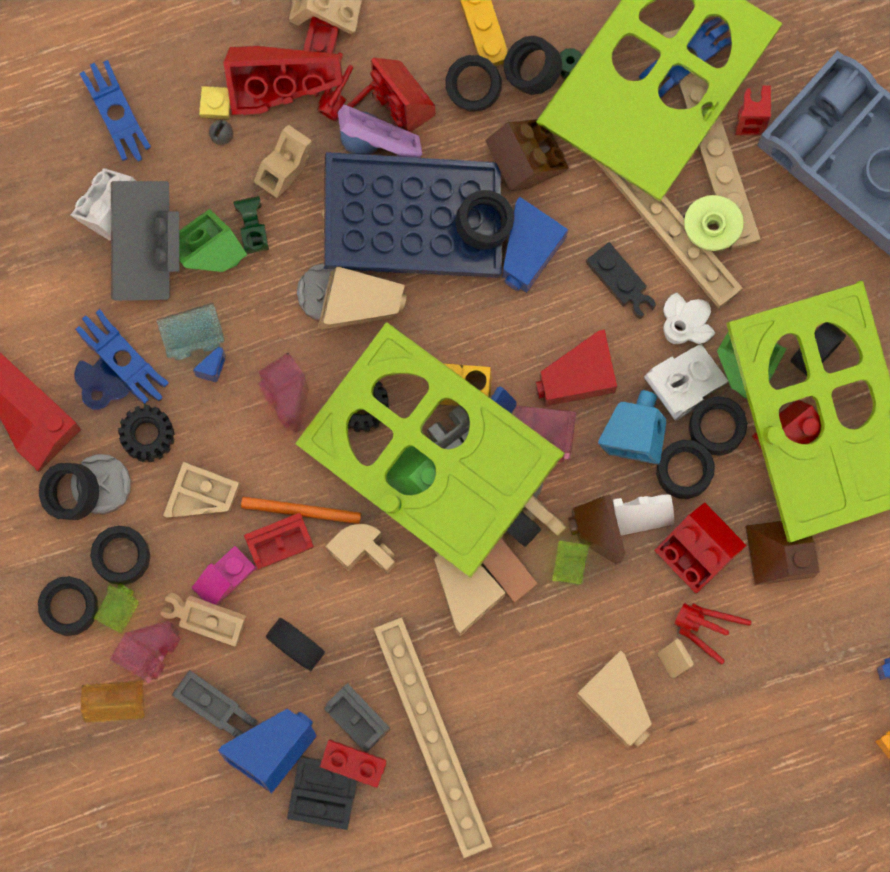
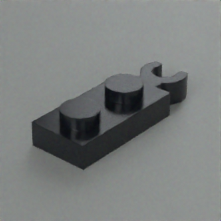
M610 242L586 260V264L623 307L629 302L633 305V313L637 318L642 319L644 316L639 305L647 304L652 310L655 308L656 303L654 299L642 294L647 287Z

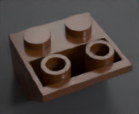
M537 119L507 122L485 140L510 191L529 189L570 169L565 161L564 153L559 149L552 132L536 123Z

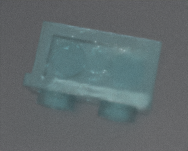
M214 303L157 319L167 358L174 357L175 360H181L191 356V351L203 348V351H211L220 347V343L225 341Z

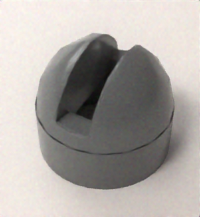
M217 120L211 124L209 135L215 144L225 145L231 141L233 130L228 122ZM220 126H224L219 137L215 136Z

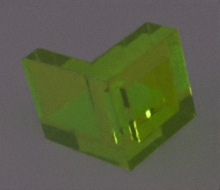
M559 540L552 580L581 585L589 545Z

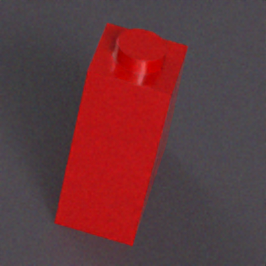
M605 329L597 331L540 371V381H535L538 398H544L545 407L616 392L617 384Z

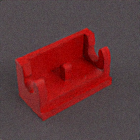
M762 86L761 100L759 102L751 100L750 88L745 91L744 106H741L738 111L735 135L761 136L764 133L771 118V86Z
M301 513L244 535L258 570L314 548Z

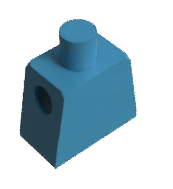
M641 390L636 404L618 403L598 441V444L608 455L659 465L667 422L663 414L654 407L657 399L656 394Z

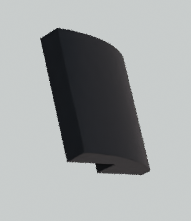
M301 756L298 760L287 819L348 830L357 781L321 768V759Z

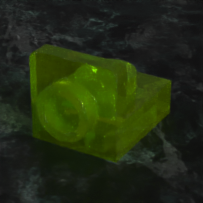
M121 584L117 588L109 585L106 589L108 594L97 611L94 620L122 634L139 602L133 597L135 593L133 590Z

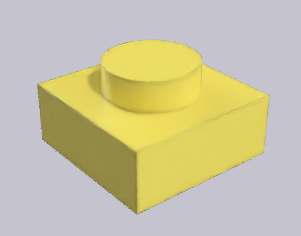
M202 86L199 113L201 118L230 119L228 88Z

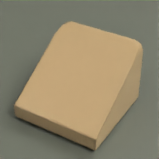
M679 639L658 652V657L671 678L681 675L694 666L693 660Z

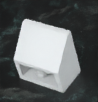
M103 168L93 178L92 185L86 194L76 202L71 216L111 241V182L136 180L131 176Z

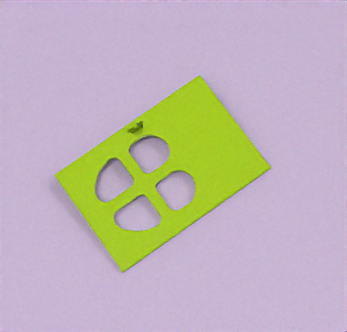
M621 0L539 116L536 123L661 202L782 26L780 21L746 0H691L694 4V9L677 34L672 38L663 36L639 19L641 11L656 0ZM711 16L723 19L727 23L731 35V53L728 62L722 68H714L690 53L687 49L688 44L703 22ZM630 35L641 40L660 54L659 60L650 73L639 81L624 79L617 73L612 63L613 51L624 37ZM673 66H682L708 84V90L696 106L690 109L670 108L659 97L658 88Z
M858 281L856 284L726 322L787 541L794 542L890 510V376L864 282ZM821 323H830L845 332L858 349L859 362L852 367L827 373L823 368L814 335L816 327ZM785 334H792L799 342L807 371V378L803 382L776 390L770 385L768 377L770 357L777 341ZM862 380L869 387L873 402L872 412L862 426L856 429H849L839 422L831 394L837 387ZM810 396L815 400L821 421V431L819 436L810 444L795 443L784 434L779 418V409L786 403Z
M387 322L295 443L470 578L558 461L564 456L563 451ZM396 374L414 375L425 379L429 384V390L411 415L407 418H401L374 397V386L381 378ZM445 399H451L467 411L470 420L467 438L460 446L453 449L441 448L422 433V427L440 402ZM359 410L369 412L393 431L392 440L371 466L361 464L355 456L349 441L348 422L351 416ZM411 446L417 448L433 461L436 468V476L433 484L424 492L416 495H403L388 484L386 476L404 450Z

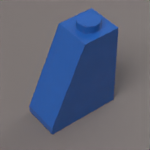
M521 197L518 198L515 205L514 223L509 236L503 277L505 278L504 282L516 291L521 289L527 293L566 240L568 229Z
M285 709L222 745L218 751L225 762L272 794L317 735L311 726L313 722L310 718L301 712L294 714L290 710Z

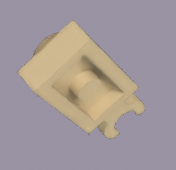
M534 495L522 509V512L532 521L537 517L557 536L566 528L563 522L550 512Z
M168 593L165 597V601L172 603L174 609L171 610L164 607L161 611V616L164 618L173 619L178 617L181 618L179 627L234 647L239 643L247 616L193 596H189L186 603L182 601L180 596L174 593Z

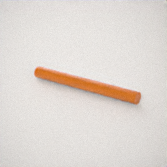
M244 496L241 501V508L287 515L301 513L302 517L360 524L361 512Z

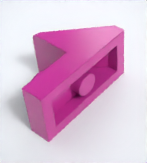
M234 546L214 566L212 563L207 566L192 586V589L202 600L219 605L257 568Z

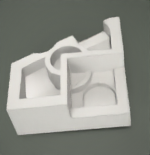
M671 494L638 497L627 503H623L622 498L612 501L621 536L674 525Z

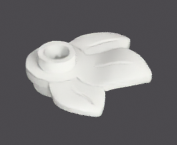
M674 293L668 298L663 308V313L667 319L663 326V332L669 342L681 344L691 341L702 344L714 336L715 331L706 324L711 313V307L707 301L695 299L686 303L678 293ZM675 326H679L683 331H678Z

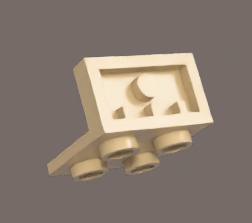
M293 0L289 22L299 26L315 16L352 34L356 30L362 0Z

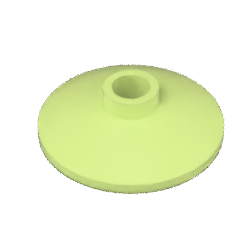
M718 195L705 196L693 202L688 208L684 219V228L688 238L696 246L709 251H719L732 246L741 236L744 225L743 215L739 207L730 199ZM716 224L719 228L717 230H710L708 226Z

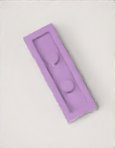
M344 104L339 110L340 131L344 132L347 136L362 139L376 148L386 149L399 157H421L422 149L418 135Z

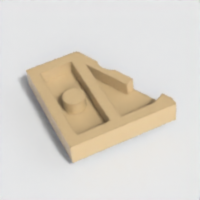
M183 462L163 516L170 518L231 511L241 483Z

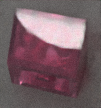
M288 352L258 372L261 379L258 385L269 405L273 402L276 404L274 409L286 429L291 426L294 432L297 433L301 430L309 389L305 375Z
M165 621L126 632L110 660L118 667L150 684L152 679L157 680L165 667L162 661L167 653L172 654L181 639L178 637L180 631L173 623Z

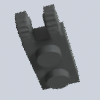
M191 670L188 671L172 694V696L220 730L224 729L235 738L243 734V732L228 724L234 714L242 718V721L249 726L255 727L258 722L240 709L239 704Z

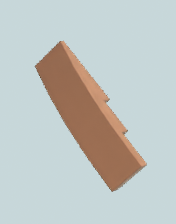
M502 538L481 564L514 603L538 584Z

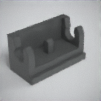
M348 683L327 702L324 708L366 753L390 731V727Z

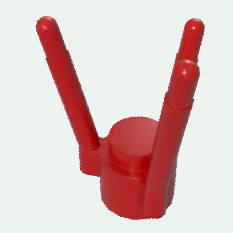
M339 52L338 54H340L341 61L343 58V53ZM349 65L343 74V83L337 85L335 91H331L332 88L324 90L318 102L319 107L317 110L323 116L335 122L339 119V110L346 102V99L340 93L353 71L352 65ZM371 83L347 106L354 108L373 89Z
M684 603L674 625L681 628L679 634L688 637L718 663L724 664L725 660L691 631L698 632L702 625L723 635H729V630L705 620L704 615L748 626L752 624L751 620L702 608L694 603L692 606Z

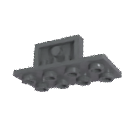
M112 181L111 299L115 301L168 300L170 297L169 272H179V212L169 211V182Z

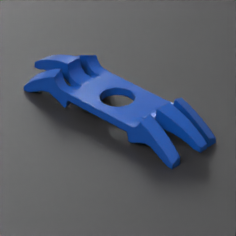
M717 17L705 23L696 32L687 49L694 50L697 57L705 62L711 57H715L719 52L731 45V37L719 41L716 46L713 44L729 31L727 23L710 31L708 36H706V33L721 23L722 20ZM658 60L654 61L639 75L640 80L650 73ZM673 66L664 78L670 77V79L658 91L660 99L691 72L682 66Z
M109 61L103 62L112 83L109 87L96 64L92 63L90 67L100 91H95L85 71L79 74L112 136L122 161L127 160L120 142L124 138L133 156L139 162L142 158L132 134H137L146 150L150 149L151 146L121 91ZM114 105L124 108V116L119 120H112L108 117V110Z
M100 309L96 312V315L109 333L108 335L102 332L87 316H84L82 320L98 343L80 326L75 330L90 349L94 350L127 385L131 393L142 403L145 404L149 400L135 385L137 382L145 392L160 401L163 397L152 386L145 375L148 373L153 381L164 388L169 382L160 376L132 348ZM119 351H126L130 354L131 361L126 366H118L113 360L114 355Z

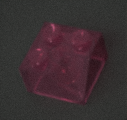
M525 406L515 407L514 416L564 452V456L558 463L564 462V459H570L576 412Z

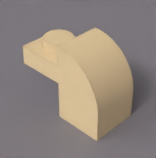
M287 125L280 134L275 150L261 161L254 182L278 198L291 186L305 167L310 157L307 153L312 141L290 125Z
M354 524L341 530L326 545L327 551L348 571L365 554L386 574L395 567V561L392 559L395 554L385 544L381 543L379 546L376 544L382 537L381 531L370 525Z

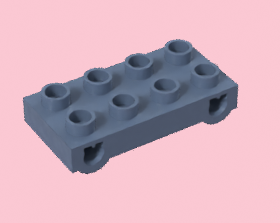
M837 50L764 131L757 146L890 256V93L876 82L872 74L855 59L844 56Z

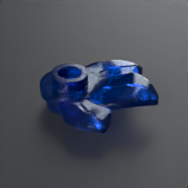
M114 356V359H113V360H114L115 364L118 365L117 360H116V358H115V356ZM102 358L94 366L80 360L74 372L75 381L82 389L84 404L90 409H103L111 400L123 399L130 392L127 385ZM94 391L102 392L103 395L100 400L91 398Z

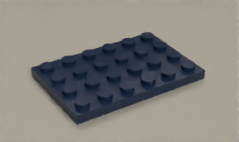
M326 152L324 173V269L342 267L356 271L500 278L502 274L501 244L493 249L481 250L473 248L462 240L457 232L455 223L457 211L468 195L480 190H490L501 195V171L497 163ZM480 204L472 207L469 211L468 223L477 233L490 236L497 233L501 228V216L491 206Z

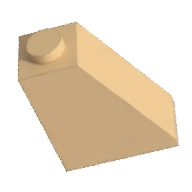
M336 267L330 272L317 328L324 330L390 319L404 309L406 295L403 294L405 285L342 267Z
M435 551L437 556L434 558V564L456 633L461 636L505 597L506 592L481 565L470 578Z
M620 650L577 693L576 697L627 748L633 743L639 747L651 735L647 729L652 723L626 655Z

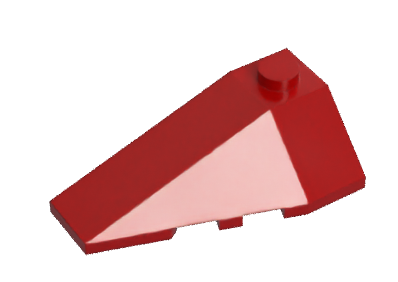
M265 46L230 47L223 61L232 115L261 114L269 111L274 106L282 103L286 105L301 96L313 95L343 83L340 54Z
M0 353V419L17 452L40 472L81 429L52 399Z

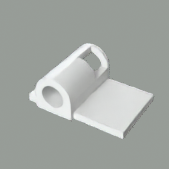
M702 344L695 346L675 359L672 356L651 368L644 376V379L675 421L695 409L704 400L703 397L729 382Z

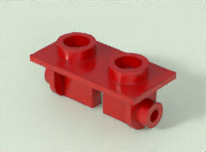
M329 739L320 767L378 788L381 776L387 765V760Z

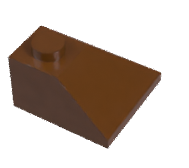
M610 494L573 508L572 517L568 518L571 534H577L581 544L613 563H621L625 555V549Z
M782 521L745 526L755 585L814 578L820 572L815 542L812 536L788 542Z

